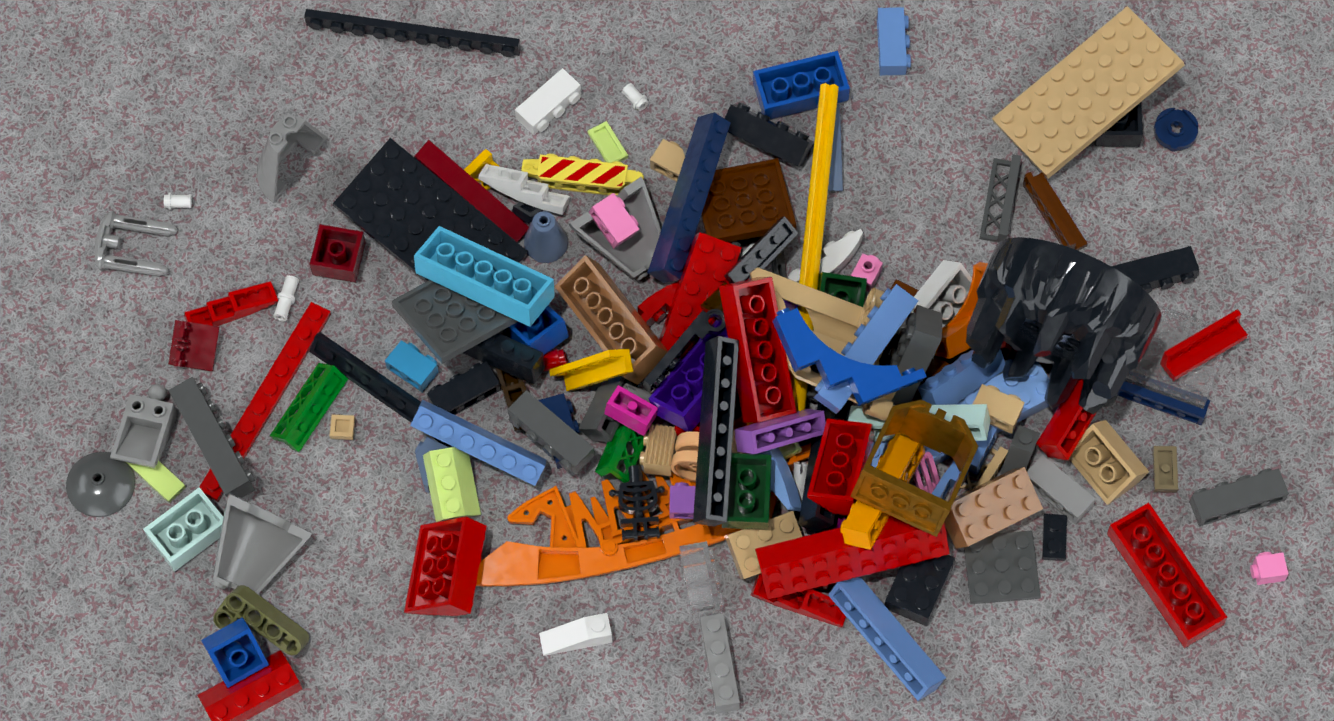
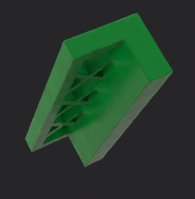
M318 363L270 434V437L284 442L295 452H300L348 378L335 366Z
M620 423L612 441L607 442L595 472L601 477L611 473L623 483L628 482V467L636 465L644 447V436L636 437L634 430ZM627 442H632L634 449L632 455H628L626 449ZM620 460H623L626 470L624 473L616 468Z

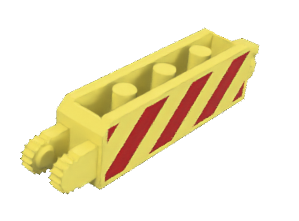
M540 154L539 159H523L521 169L523 172H528V177L535 178L538 182L549 184L550 189L600 195H611L612 193L617 195L624 187L638 178L642 177L644 180L643 173L636 172V170H628V165L622 162L614 161L608 163L602 162L599 159L583 160L575 156L566 158L558 157L555 154Z

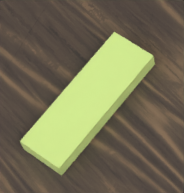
M159 461L155 468L126 462L169 503L186 488Z

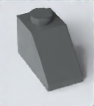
M1018 425L1000 474L1021 467H1025L1027 470L1037 446L1036 443L1040 436L1039 432Z

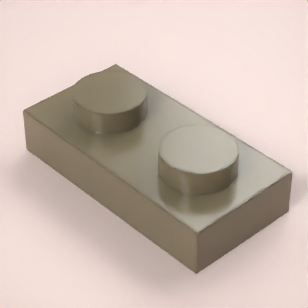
M1153 446L1154 492L1177 493V446Z

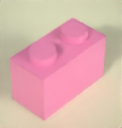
M614 193L594 205L589 211L593 221L613 249L633 237L639 230L635 217L628 214L623 200L620 197H616Z

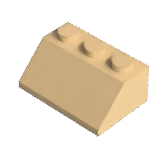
M1106 420L1093 423L1085 431L1069 458L1107 505L1137 485L1149 473L1148 469Z

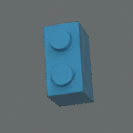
M401 340L385 359L388 370L422 393L439 373L437 361L430 355L424 356L421 354L419 349L410 342L406 344Z

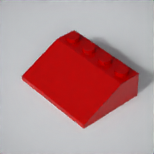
M467 516L420 525L404 613L440 616L471 614L485 540L486 525Z

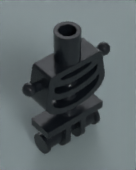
M629 466V482L620 483L619 491L613 489L609 491L611 497L618 496V506L621 511L635 516L634 518L620 520L621 527H633V530L622 529V541H625V539L638 541V536H644V540H648L651 537L660 538L659 526L647 528L648 525H659V516L644 517V514L656 508L658 501L657 493H664L665 488L663 486L655 488L653 481H643L642 466ZM651 500H653L649 505L643 507L644 503H648ZM624 503L633 505V507H629ZM637 526H643L644 531H637Z

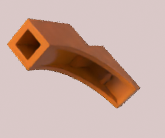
M979 262L973 265L972 282L967 298L956 316L942 328V339L935 352V356L951 359L971 348L966 343L967 326L978 301L976 291L988 263Z

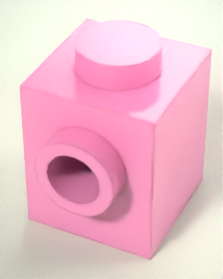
M862 253L851 276L867 278L866 291L870 292L882 271L883 262L873 255Z
M1263 552L1255 557L1253 565H1250V572L1252 578H1256L1257 585L1286 580L1288 570L1283 552L1276 554Z

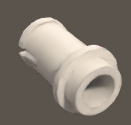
M632 83L626 85L621 92L633 104V108L642 111L649 103L647 96L642 95Z
M169 192L168 195H164V208L172 210V208H192V195H172Z

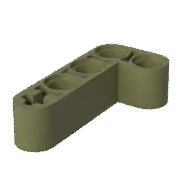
M245 585L237 586L224 599L213 617V621L219 629L243 617L250 627L288 655L298 654L309 641V635L305 629Z

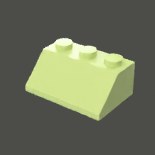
M455 447L433 450L424 454L423 459L436 522L481 515L469 454Z

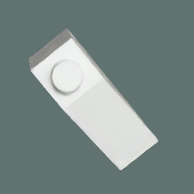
M607 613L583 617L539 633L543 656L612 643Z

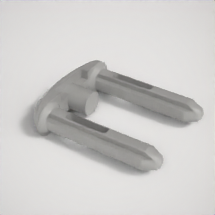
M111 211L104 216L95 241L96 267L100 271L108 268L159 277L168 273V268L162 263L106 255L107 247L119 249L121 237L111 235L113 228L171 236L177 233L176 226L167 222L116 215L115 211Z

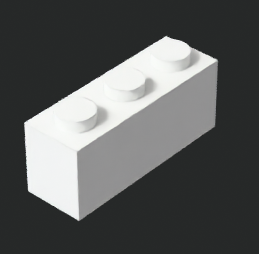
M562 68L515 109L516 119L533 135L538 131L543 132L554 117L559 118L569 104L573 105L580 99L581 85Z

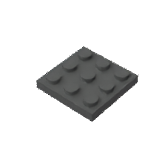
M1032 531L994 533L968 547H964L970 604L1040 599Z

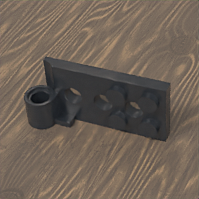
M711 309L706 313L702 310L644 379L643 388L649 393L653 389L656 390L666 378L667 372L671 373L679 364L680 357L697 337L703 340L707 334L712 336L720 335L726 327L724 312L719 309ZM716 317L720 319L721 325L719 327H712L708 320Z

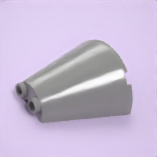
M292 115L285 116L272 127L257 164L258 184L263 194L273 204L287 188V184L278 179L279 164L294 146L299 144L315 155L328 139V137L306 120Z
M642 177L624 187L616 195V197H620L623 200L628 214L635 217L639 228L633 237L618 247L612 248L589 212H586L569 224L573 231L633 279L635 278L637 282L648 275L646 271L649 269L661 232Z
M229 493L226 500L213 572V585L223 590L227 586L235 589L237 586L245 585L259 594L310 538L312 533L262 507Z

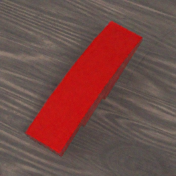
M269 281L228 292V297L206 302L205 307L184 312V318L186 322L220 326L265 309L277 303L278 298L272 282Z
M761 573L757 575L751 596L780 608L834 626L843 627L846 616L829 596L814 589H808L767 600Z

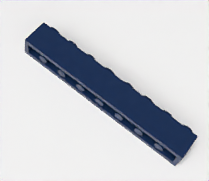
M715 112L697 118L647 272L663 283L681 280L731 124Z

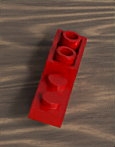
M679 281L655 292L637 306L639 315L649 327L655 322H661L666 316V311L669 312Z

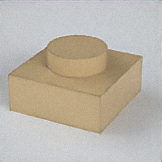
M332 414L330 439L353 440L355 416Z

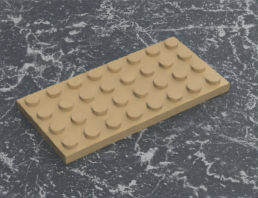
M1127 6L992 119L1049 179L1185 65Z

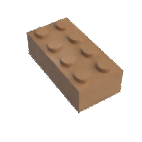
M1025 467L1012 469L957 496L944 523L955 548L958 549L968 547L1042 510L1043 507Z

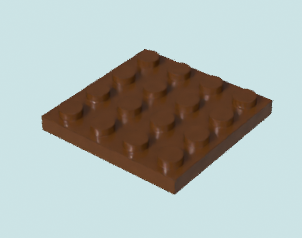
M778 158L715 170L701 214L705 234L725 242L763 236L779 218L784 216L797 229Z

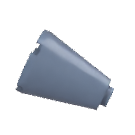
M542 211L534 216L524 237V247L528 251L527 254L535 261L551 263L560 259L566 252L568 236L551 213Z

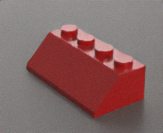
M828 418L826 420L807 497L833 514L849 515L852 504L857 501L850 496L873 449L875 437L872 424Z
M279 650L266 657L268 666L229 688L222 681L198 694L197 696L210 720L246 721L303 690L282 651Z

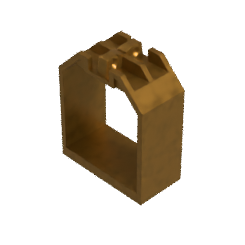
M924 400L892 406L850 497L937 537L977 451L978 444L965 420L956 415H953L950 422L944 419L947 412L938 408L934 415L929 412L932 404ZM902 433L913 441L939 453L943 452L951 456L960 474L948 501L871 466L870 464L883 437Z

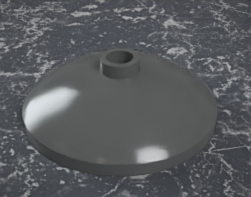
M95 452L84 456L74 464L68 474L66 481L68 498L71 504L85 515L105 517L115 514L126 506L133 495L135 477L132 468L124 461L111 459V452ZM96 477H102L99 482L94 481Z

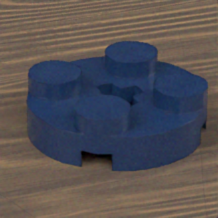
M1165 109L1157 116L1153 128L1154 136L1160 145L1172 152L1185 150L1196 140L1198 121L1188 110ZM1171 126H1180V133H1174Z

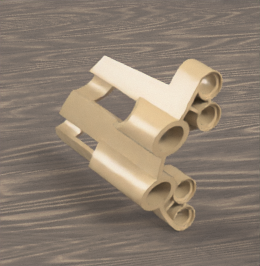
M759 267L750 273L751 279L756 277H772L778 311L786 308L783 300L806 308L814 327V331H811L824 344L843 355L841 351L848 342L853 344L857 338L854 333L861 324L866 326L870 320L867 315L874 306L879 308L883 302L880 297L884 292L876 288L870 290L864 306L861 307ZM882 353L879 355V357L873 365H879V360L882 356ZM787 356L788 368L795 378L813 386L818 385L822 379L820 374L812 372L810 366L794 372ZM896 392L862 405L863 413L886 421L893 406L891 400ZM852 393L848 400L857 403Z

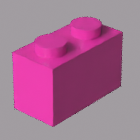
M618 385L606 404L604 414L645 436L656 418L658 407Z

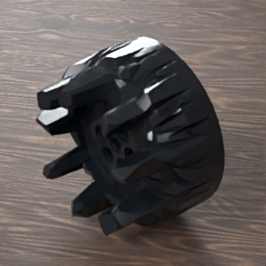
M1024 237L1008 238L996 245L977 288L978 301L967 326L966 343L973 350L971 361L981 368L988 367L994 361L1003 342L1010 345L1012 348L1003 369L1004 380L1024 378L1035 362L1053 364L1044 397L1051 409L1068 400L1077 381L1084 379L1078 404L1087 412L1095 414L1109 399H1112L1119 392L1129 372L1138 367L1161 323L1162 315L1156 302L1142 287L1110 265L1088 254L1054 242Z

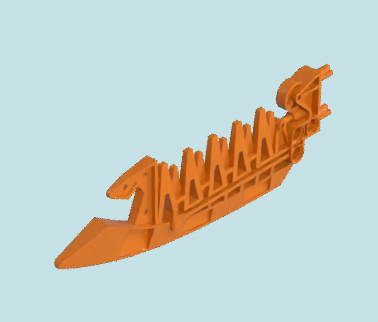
M741 416L733 422V430L755 423L743 422V417ZM811 443L801 446L802 452L788 458L789 462L787 464L790 471H794V462H800L809 458ZM642 471L643 481H649ZM672 472V476H669L673 486L679 482L688 483L689 486L696 485V482L683 479L674 474V472ZM655 475L657 488L659 486L665 488L664 493H657V507L662 514L657 515L659 516V525H648L647 528L659 526V533L673 529L674 532L660 535V538L651 537L648 540H643L644 536H638V541H634V539L622 541V529L633 530V527L617 529L614 510H620L618 496L611 497L609 495V491L615 489L608 479L601 481L608 516L594 496L590 498L594 518L576 491L569 493L571 505L565 507L557 486H554L526 501L507 516L509 523L534 525L540 514L550 518V547L506 541L480 562L476 586L538 585L604 575L660 561L725 541V535L741 529L722 528V524L714 527L696 524L679 529L680 525L691 522L693 519L669 518L670 488L662 475ZM770 492L769 519L773 517L778 500L774 492ZM620 510L625 519L635 517L633 514H627ZM649 512L645 513L644 517H650ZM583 521H586L599 540L600 547H586L582 528ZM637 526V531H644L643 526Z

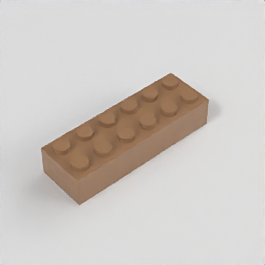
M585 255L554 286L603 351L629 349L633 372L624 374V378L638 385L668 352L603 267L590 257Z

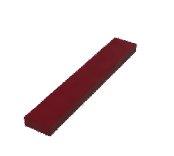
M430 140L415 154L414 158L516 242L526 233L529 228L527 224Z

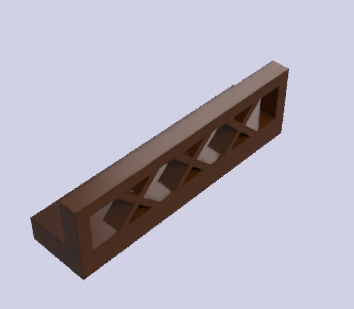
M1031 172L1024 175L1023 187L1061 245L1078 251L1087 247V241L1044 174L1040 173L1033 176Z

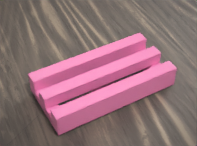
M928 451L920 461L926 486H923L918 467L913 477L916 487L932 494L940 479L933 455ZM925 459H926V461H927V464H928L929 471H930V474H931V477H932V481H933V482H931V479H930V476H929V473H928V469H927V466H926V463H925Z

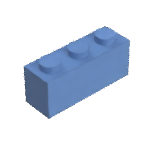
M904 7L878 8L880 76L906 75L907 68L911 67L910 54H906V48L910 47L909 35H905V29L909 27L908 16H904Z

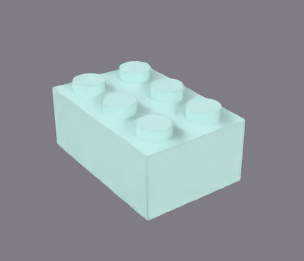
M199 487L143 530L149 541L175 572L220 538L223 516Z

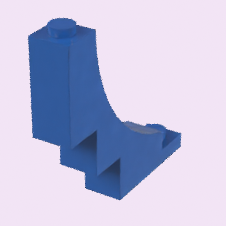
M788 307L777 312L778 316L772 321L794 372L816 364L826 389L848 381L858 406L921 382L927 377L923 368L917 371L915 367L902 372L903 376H901L897 365H871L849 359L824 344L810 330L798 308L790 310Z

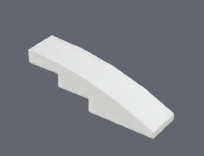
M485 164L479 174V180L533 207L563 215L569 205L570 196L549 192V184L528 180V172Z

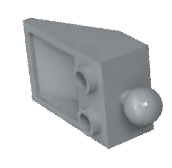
M152 385L148 390L149 398L129 395L110 455L111 459L151 468L156 467L170 438L178 413L173 403L162 401L166 397V389L162 385Z

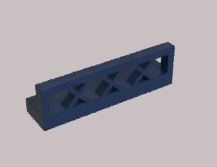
M1129 372L1127 377L1136 380L1138 386L1124 381L1117 393L1119 397L1201 426L1210 403L1209 399ZM1150 386L1157 387L1160 393L1148 390L1146 388ZM1168 395H1179L1181 401L1168 397ZM1196 401L1204 404L1202 409L1189 403Z

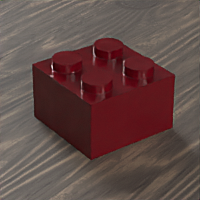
M320 224L309 264L312 275L356 283L366 244L364 232Z

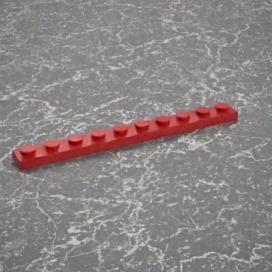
M313 302L309 304L231 433V437L236 444L232 448L235 452L239 451L243 459L308 354L315 335L321 332L331 315L330 310ZM210 468L199 487L207 497L219 502L224 492Z

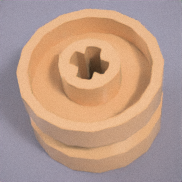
M684 432L677 436L676 453L672 458L671 470L683 479L696 482L699 432Z

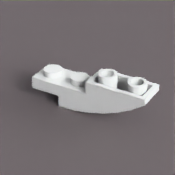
M861 229L855 232L850 231L842 239L836 242L831 241L823 247L819 274L822 272L838 274L848 264L862 242L863 232ZM801 269L793 270L789 274L788 279L799 283Z

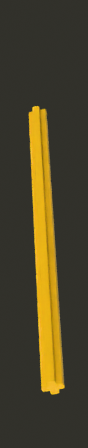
M827 83L820 85L799 283L816 290L818 288L839 86ZM798 306L797 308L810 330H813V324L806 308ZM790 371L797 412L805 409L807 383L795 378Z

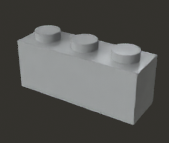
M1042 455L1027 471L1036 493L1063 515H1067V518L1075 525L1093 507L1096 499L1094 494L1088 488H1082L1077 484L1076 479L1070 473H1064L1060 470L1058 464L1053 459H1047Z

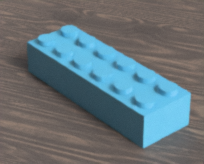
M440 226L414 255L416 274L531 327L555 297L553 278Z

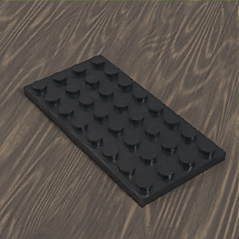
M391 138L333 203L336 209L415 274L414 255L438 226L518 263L528 253L524 247ZM416 274L425 282L429 281V279L419 274Z

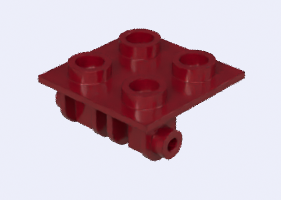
M175 320L168 364L213 371L220 327Z

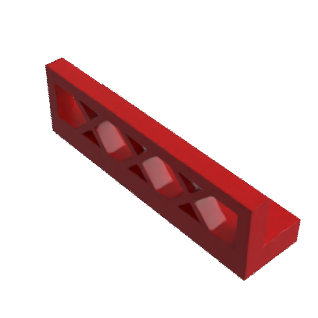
M1238 309L1166 350L1160 365L1173 381L1177 380L1245 340L1248 334L1239 324L1241 312Z

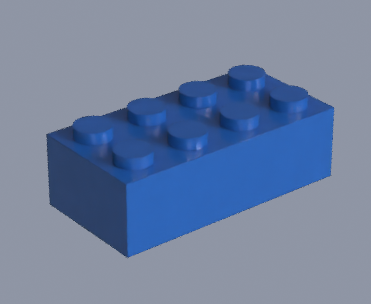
M838 51L753 71V86L761 112L769 115L770 119L816 109L819 103L820 85L824 83L839 86L837 103L849 100L850 87Z

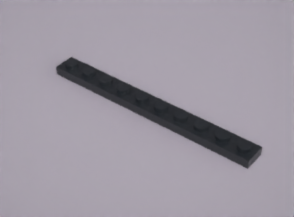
M306 9L304 15L306 26L314 30L326 28L336 33L347 31L357 36H363L364 34L373 35L378 39L390 37L399 42L411 40L421 45L432 43L442 48H448L449 46L458 47L463 51L475 49L480 50L484 54H491L492 52L501 53L506 57L519 56L521 49L520 39L312 9Z

